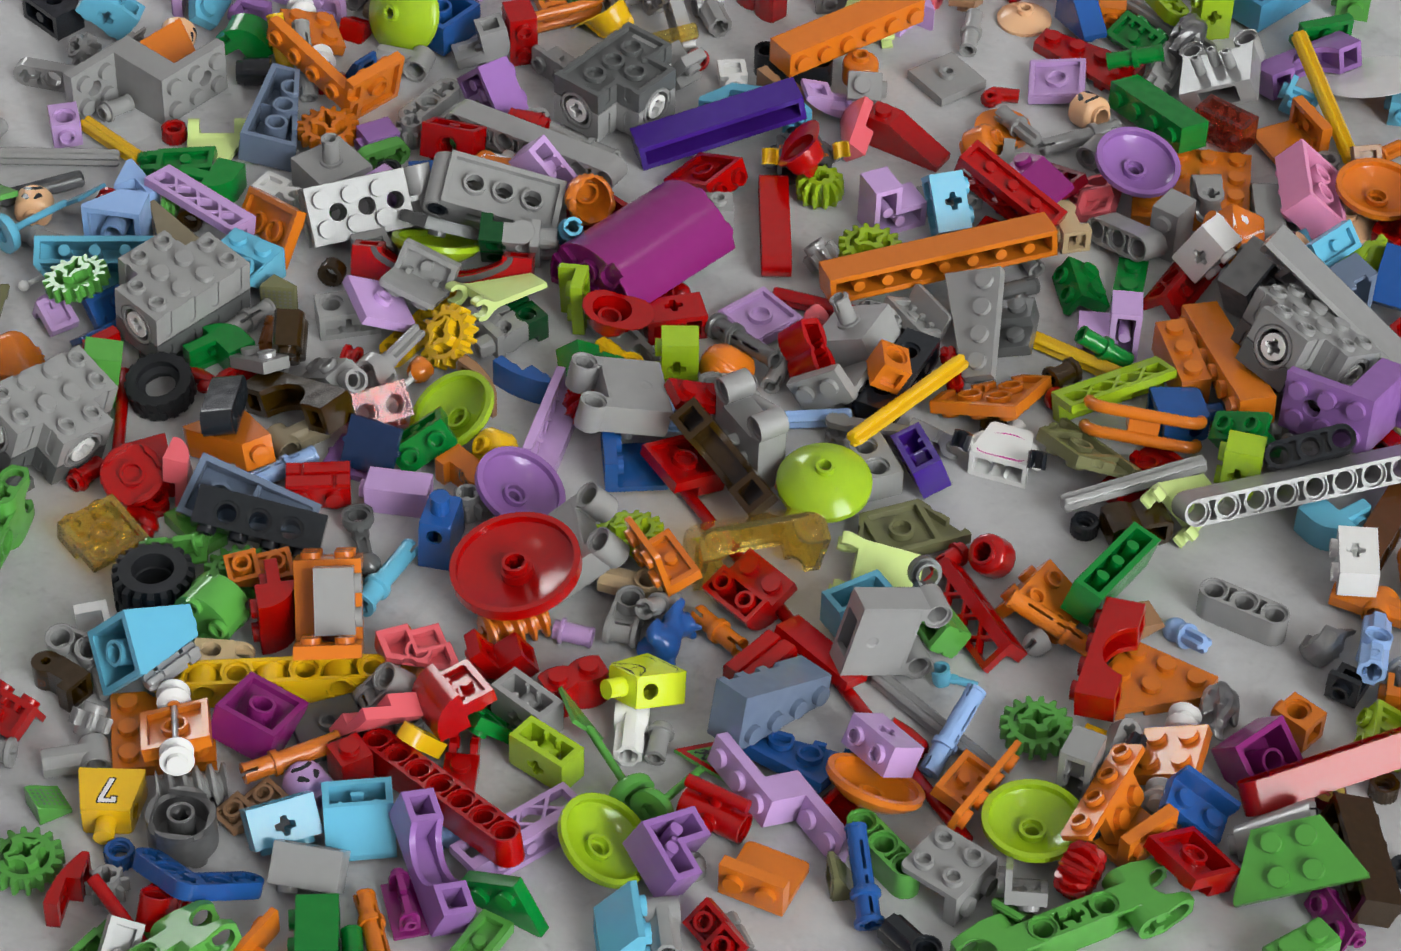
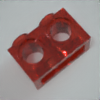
M1210 94L1195 107L1196 113L1209 120L1206 142L1228 153L1238 152L1242 154L1255 144L1259 122L1258 116L1213 94Z
M404 378L363 390L360 393L351 394L355 413L357 414V409L360 405L364 406L369 412L368 418L400 426L407 424L406 417L415 415ZM388 397H392L397 401L398 409L395 413H391L386 407Z

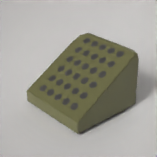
M275 274L260 285V302L264 298H268L274 303L276 309H298L296 285Z

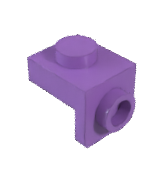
M237 0L234 4L230 5L227 18L230 21L233 15L249 13L267 21L265 15L272 14V2L265 0Z

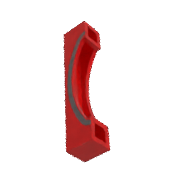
M356 239L352 244L350 275L379 281L385 273L394 267L398 255L386 248L385 241ZM505 251L502 259L478 268L460 270L455 281L473 283L526 273L534 274L536 253Z

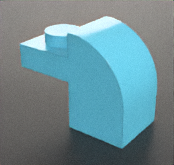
M1364 498L1340 510L1327 499L1303 504L1297 509L1293 530L1313 547L1329 551L1330 539H1336L1338 525L1363 527L1370 516L1372 505Z

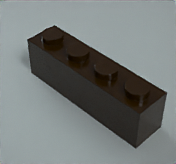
M1335 792L1321 812V815L1370 875L1368 879L1340 885L1349 918L1352 923L1389 928L1401 913V892L1396 879V871L1392 866L1388 853V845L1384 840L1379 815L1376 813L1372 798Z

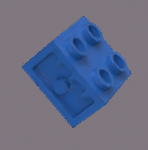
M601 432L604 488L607 492L668 489V486L641 456L642 444L645 443L622 444L621 433Z

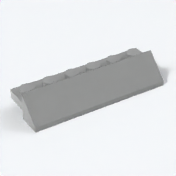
M1285 224L1261 244L1259 250L1279 269L1274 276L1283 284L1296 283L1306 290L1305 294L1313 300H1318L1328 307V312L1335 317H1340L1349 322L1351 325L1350 329L1357 334L1370 338L1374 342L1373 347L1382 352L1378 361L1381 358H1385L1401 364V338Z

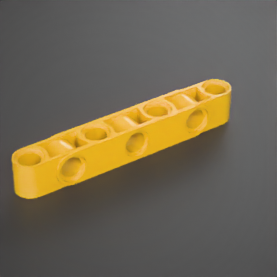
M363 654L362 658L293 661V656L200 660L193 665L188 663V668L173 679L182 680L189 686L191 701L207 698L210 708H215V705L251 671L301 699L314 703L348 693L353 695L356 687L371 676L377 667L385 662V659L379 654Z

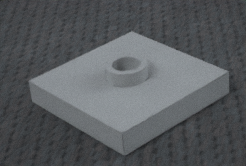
M953 52L909 69L907 73V78L941 107L986 88V79Z

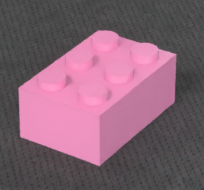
M1300 139L1275 157V175L1278 179V194L1282 206L1280 211L1286 221L1293 222L1300 230L1306 228L1310 238L1314 240L1341 221L1346 220L1344 203L1339 198L1335 188L1339 171L1306 141Z

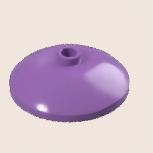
M1119 127L1113 129L1100 139L1095 151L1096 165L1104 179L1117 190L1130 196L1140 198L1162 196L1176 185L1180 176V160L1173 147L1159 135L1143 128Z
M514 446L498 447L487 452L476 467L475 486L482 502L495 516L513 512H537L547 515L566 501L565 489L557 472L543 458L529 450Z

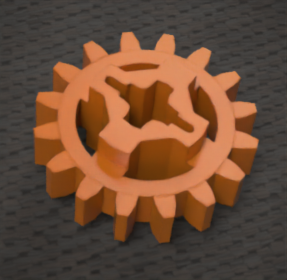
M321 106L320 111L310 109V115L302 114L301 121H297V139L301 141L303 148L309 146V149L322 144L321 136L323 134L332 132L354 147V139L357 138L356 126L359 125V120L355 119L354 113L347 114V109L345 108L340 111H336V106H332L331 109Z

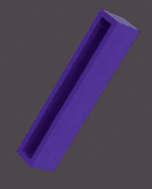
M790 77L629 128L634 151L643 171L698 154L699 152L708 151L805 120L807 116L803 96L794 78Z

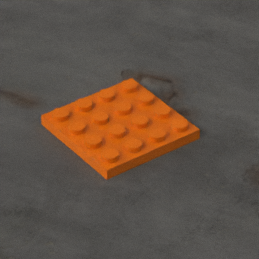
M1194 149L1180 154L1177 153L1181 172L1173 189L1190 196L1191 175L1221 174L1225 193L1224 200L1221 202V208L1223 209L1230 204H1235L1249 210L1252 155L1238 152H1218L1209 149ZM1132 196L1130 219L1150 226L1152 207L1162 196L1154 198ZM1196 214L1194 215L1192 231H1196L1203 224L1197 220Z

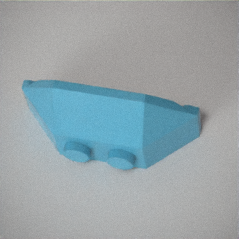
M34 236L33 266L44 276L45 273L51 272V266L61 264V260L70 261L72 256H83L84 254H87L90 259L97 255L99 260H105L111 278L108 279L110 284L102 286L103 290L119 283L118 258L154 236Z

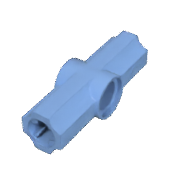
M1374 611L1373 614L1364 616L1361 626L1360 644L1355 657L1357 661L1356 673L1362 678V683L1373 686L1379 681H1384L1386 678L1389 651L1394 639L1391 633L1392 622L1388 620L1386 613Z

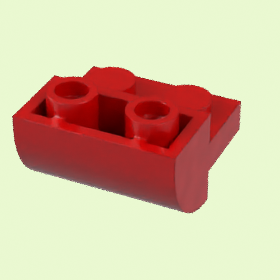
M751 548L730 568L723 564L701 586L708 596L753 631L762 630L773 624L778 619L775 612L798 590L792 580Z
M277 558L263 560L264 573L258 574L259 584L254 585L255 598L249 599L251 619H257V622L251 623L253 643L260 642L262 655L282 651L291 645L296 638L294 580H280Z
M467 658L441 672L432 663L418 675L411 691L416 692L424 714L421 719L440 742L453 738L471 727L468 715L481 711L487 705L498 700L494 689Z

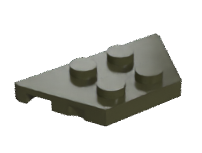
M1061 418L1059 424L1052 422L1049 426L1040 427L1036 440L1046 447L1045 450L1048 453L1063 458L1066 461L1065 464L1072 469L1079 471L1084 469L1117 478L1143 471L1095 437L1083 433L1079 426L1067 418Z
M920 499L859 513L857 535L866 540L920 555L946 550L952 542H963L965 545L970 544L972 534L966 528L959 531L950 525L949 517L941 512L934 511L930 505Z

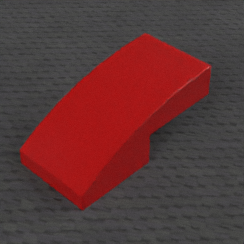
M81 851L65 865L52 882L43 901L46 926L61 927L69 900L84 902L86 896L84 882L90 878L89 871L92 870L88 851Z

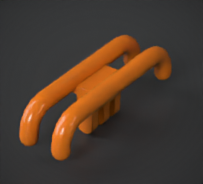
M534 0L538 11H535L538 21V33L582 23L601 13L604 0H579L567 3L566 0H545V2L544 0Z
M1086 395L1084 397V405L1088 409L1099 413L1125 417L1127 430L1106 427L1091 423L1088 419H1081L1079 421V429L1087 435L1185 454H1196L1202 449V442L1198 439L1182 441L1158 435L1161 424L1191 430L1204 429L1207 426L1208 420L1203 415L1188 417L1102 401L1093 395Z

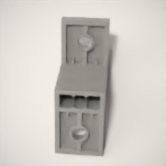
M127 35L63 73L66 103L76 101L81 120L95 113L96 107L99 106L101 101H111L127 93L132 97L137 110L160 124L168 120L179 119L228 88L225 44L223 41L215 38L176 63H173Z

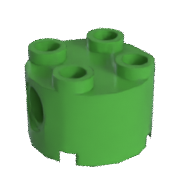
M204 572L192 582L189 590L179 597L174 605H191L193 616L197 623L198 638L230 640L232 635L239 628L243 627L250 618V608L247 610L245 606L248 599L239 586L226 576L217 574L214 578L209 576L211 572Z

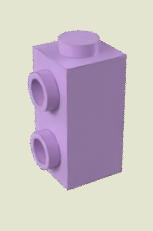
M370 466L367 478H362L360 481L359 497L364 498V504L371 506L375 513L421 518L429 494L434 491L433 474Z

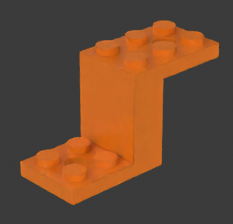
M337 547L334 553L323 554V548H304L294 558L296 642L293 645V661L356 659L363 657L364 617L363 627H356V635L315 636L313 567L354 565L355 573H361L362 583L363 552L356 553V547ZM363 585L362 593H355L356 607L362 606V615Z

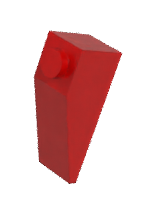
M877 101L872 106L866 126L873 131L869 146L935 173L950 158L951 153L903 110Z

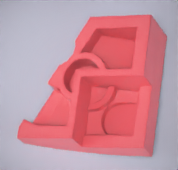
M866 96L850 104L844 110L840 119L841 141H849L851 157H843V160L846 162L865 156L873 135V131L866 126L874 102Z
M1101 174L1088 176L1089 183L1082 187L1078 194L1069 197V201L1076 206V216L1079 222H1087L1092 217L1112 212L1116 213L1122 192L1110 185Z
M173 437L163 456V481L175 484V507H177L192 477L193 470L187 445L181 438Z
M408 623L375 631L374 647L377 654L384 657L385 662L423 668L433 663L438 670H445L459 662L451 642H446L439 623L410 630Z
M416 692L386 694L376 707L362 708L359 712L342 713L329 728V732L338 730L341 736H345L355 732L358 733L400 724L405 720L408 722L419 720L424 714Z

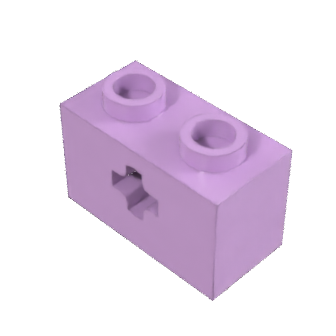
M544 134L523 146L508 162L514 167L567 181L566 188L571 180L578 176Z
M853 712L841 743L883 778H912L924 751L923 746L883 713Z

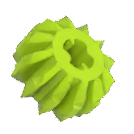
M824 164L823 166H818L814 176L811 178L806 177L804 174L798 175L795 185L797 199L803 202V206H813L814 210L817 207H822L824 210L828 206L836 207L838 201H841L844 195L843 174L838 173L836 167L827 168V165Z

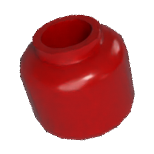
M991 533L982 534L975 538L969 546L968 562L973 570L985 577L992 579L1002 578L1009 574L1014 567L1016 561L1015 550L1010 542L998 535Z

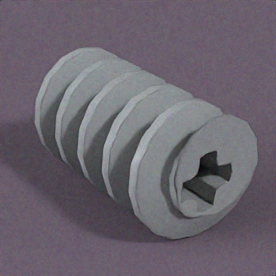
M221 762L218 773L215 772L212 764H207L204 774H201L198 766L194 765L190 776H187L186 773L173 777L164 772L163 777L159 778L155 770L156 794H158V798L167 794L168 789L175 786L199 788L207 793L209 800L214 798L217 806L224 802L225 796L228 797L225 762Z

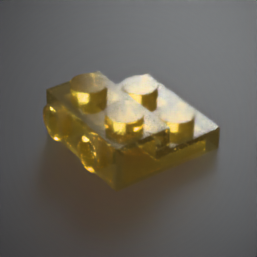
M113 494L102 499H96L87 507L75 513H69L57 522V538L75 559L81 557L93 573L116 562L120 555H126L125 551L129 548H138L139 542L144 541L145 537H149Z

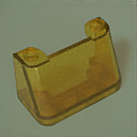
M789 508L690 526L683 538V548L698 566L703 576L692 583L693 590L698 591L702 590L701 586L723 565L722 559H725L729 554L745 552L749 548L757 550L781 546L784 560L791 558L798 560L802 564L804 572L819 570L830 544L831 535L825 518L820 514L797 508Z

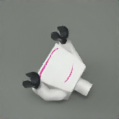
M1020 419L1009 421L1008 425L996 421L991 422L985 430L975 434L961 429H955L950 446H957L960 450L969 453L967 474L1025 489L1029 468L1036 472L1045 471L1048 453L1041 451L1039 445L1033 443L1034 433L1026 430V424Z

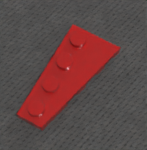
M1046 28L1034 41L1033 51L1046 59L1086 58V77L1092 80L1093 86L1100 91L1104 89L1110 91L1111 81L1136 74L1142 77L1145 73L1146 64H1141L1139 68L1128 66L1108 70L1106 52L1111 53V51L1089 44L1081 39L1062 34L1057 30Z

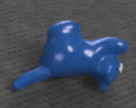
M680 598L671 606L661 621L657 618L646 629V635L636 646L637 655L649 653L676 666V657L679 653L682 639L684 637L695 639L697 638L695 631L702 629V626L696 623L690 612L683 611L686 602L683 598Z

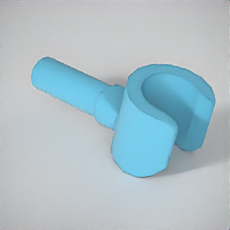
M938 661L934 663L935 672H931L932 682L938 688H945L950 684L966 687L967 683L972 685H978L979 683L978 681L951 674L950 666L947 662Z

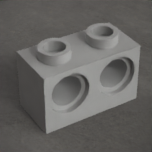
M346 290L314 295L315 319L320 341L381 333V328L361 324Z
M880 431L857 447L851 446L850 441L844 438V446L860 455L870 468L872 492L868 502L902 494L904 470Z

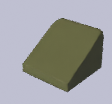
M828 851L825 877L830 899H832V902L850 900L849 893L851 888H853L851 870L834 851Z

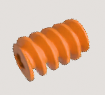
M548 611L531 618L515 621L492 620L477 616L478 632L493 645L514 631L525 641L526 634H529L533 641H538V630H541L546 638L551 635V619Z

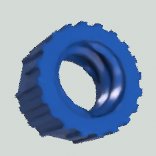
M117 837L108 841L103 849L105 864H111L117 868L121 866L123 867V872L132 868L135 846L130 839ZM119 852L126 853L124 856L121 857L115 856Z

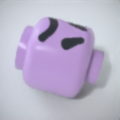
M298 761L290 765L286 770L282 789L288 795L306 790L313 792L317 809L320 810L323 808L321 782L332 781V779L315 761Z

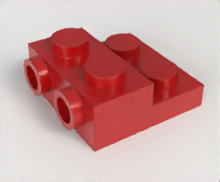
M699 152L663 179V181L681 180L696 188H701L705 192H732L739 186L745 185L748 174L743 157Z
M683 434L642 444L641 456L674 494L691 489L698 497L724 489V483Z
M1195 826L1149 835L1143 845L1158 864L1164 866L1177 878L1180 885L1190 891L1198 890L1207 897L1229 892L1241 870Z

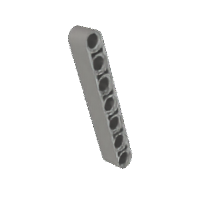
M470 99L462 100L445 116V119L486 126L485 147L501 153L504 150H511L517 154L523 146L544 134L577 175L593 173L594 175L603 176L611 188L628 172L626 162L616 154Z

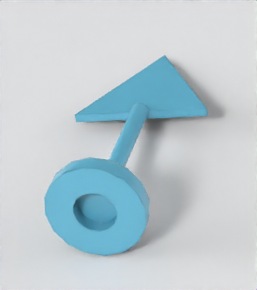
M103 183L69 200H61L16 224L8 215L0 213V249L7 254L16 252L21 246L19 230L66 206L80 202L106 187V184Z

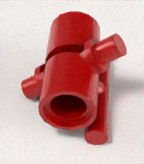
M689 773L684 782V786L688 788L682 793L676 811L695 806L710 833H714L736 844L742 843L749 833L753 821L752 814L748 813L752 801Z

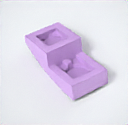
M804 78L800 81L806 100L818 110L841 119L844 110L853 103L846 100L847 95L831 92L828 82Z

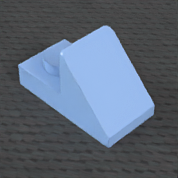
M132 158L126 160L114 183V189L149 192L150 201L155 200L160 204V194L144 185V178L147 175Z

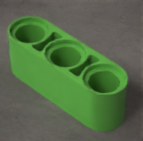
M865 808L852 810L847 816L846 824L852 822H865L867 824L873 876L894 897L899 899L915 897L920 890V882L901 870L902 861L912 850L873 811Z

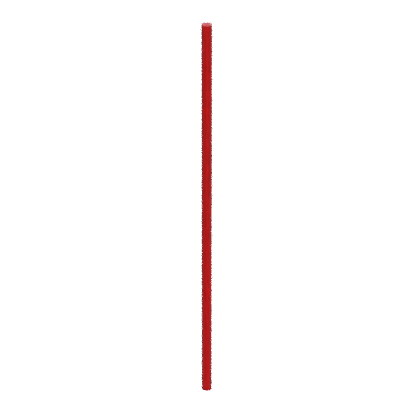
M691 489L679 492L680 496L735 563L744 554ZM785 604L775 612L782 622L794 617ZM831 681L854 712L873 713L853 688L844 692ZM916 767L912 778L923 788L926 796L925 800L947 826L954 812L930 794L933 786ZM959 827L954 829L958 834L973 841V836L966 827L963 830Z

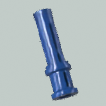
M852 822L845 825L844 831L846 832L853 888H851L849 893L850 900L854 902L856 914L853 925L854 929L858 931H873L880 928L885 920V917L881 915L879 898L882 894L879 886L874 883L867 824L865 822Z

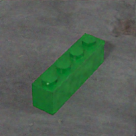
M1138 74L1111 81L1108 103L1110 108L1139 128L1159 135L1178 154L1206 146L1209 120Z
M1134 521L1074 580L1060 608L1074 619L1088 626L1094 620L1096 610L1103 608L1106 597L1116 598L1147 566L1161 539Z
M339 893L296 894L295 909L288 910L289 931H294V937H288L287 951H340L341 916Z

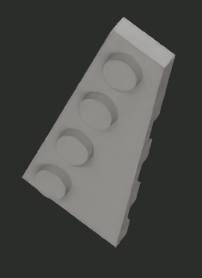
M1001 266L945 273L958 354H963L965 360L969 362L968 368L962 372V378L967 383L996 380L1005 271Z

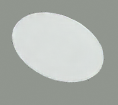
M1401 56L1362 58V66L1343 74L1324 73L1333 95L1376 98L1401 93Z

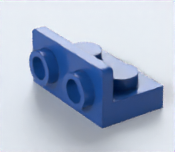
M1186 765L1167 779L1158 809L1160 810L1170 803L1179 811L1177 821L1179 825L1183 828L1195 826L1216 846L1221 842L1228 817L1240 809L1241 802L1195 768Z

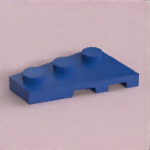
M780 730L772 732L759 740L755 745H750L743 750L751 760L777 774L798 770L817 794H820L832 783L825 768L828 758L835 753H840L826 749L827 743L817 740L813 744L796 741L793 734ZM845 748L844 753H853L850 749Z

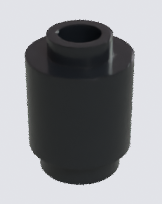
M244 57L243 60H237L235 70L236 82L243 83L244 86H262L271 67L272 58Z

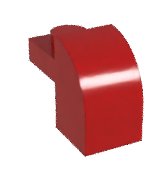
M475 628L463 635L467 648L464 651L465 656L484 679L497 680L513 667L518 668L530 678L540 672L534 648L515 631L494 645Z

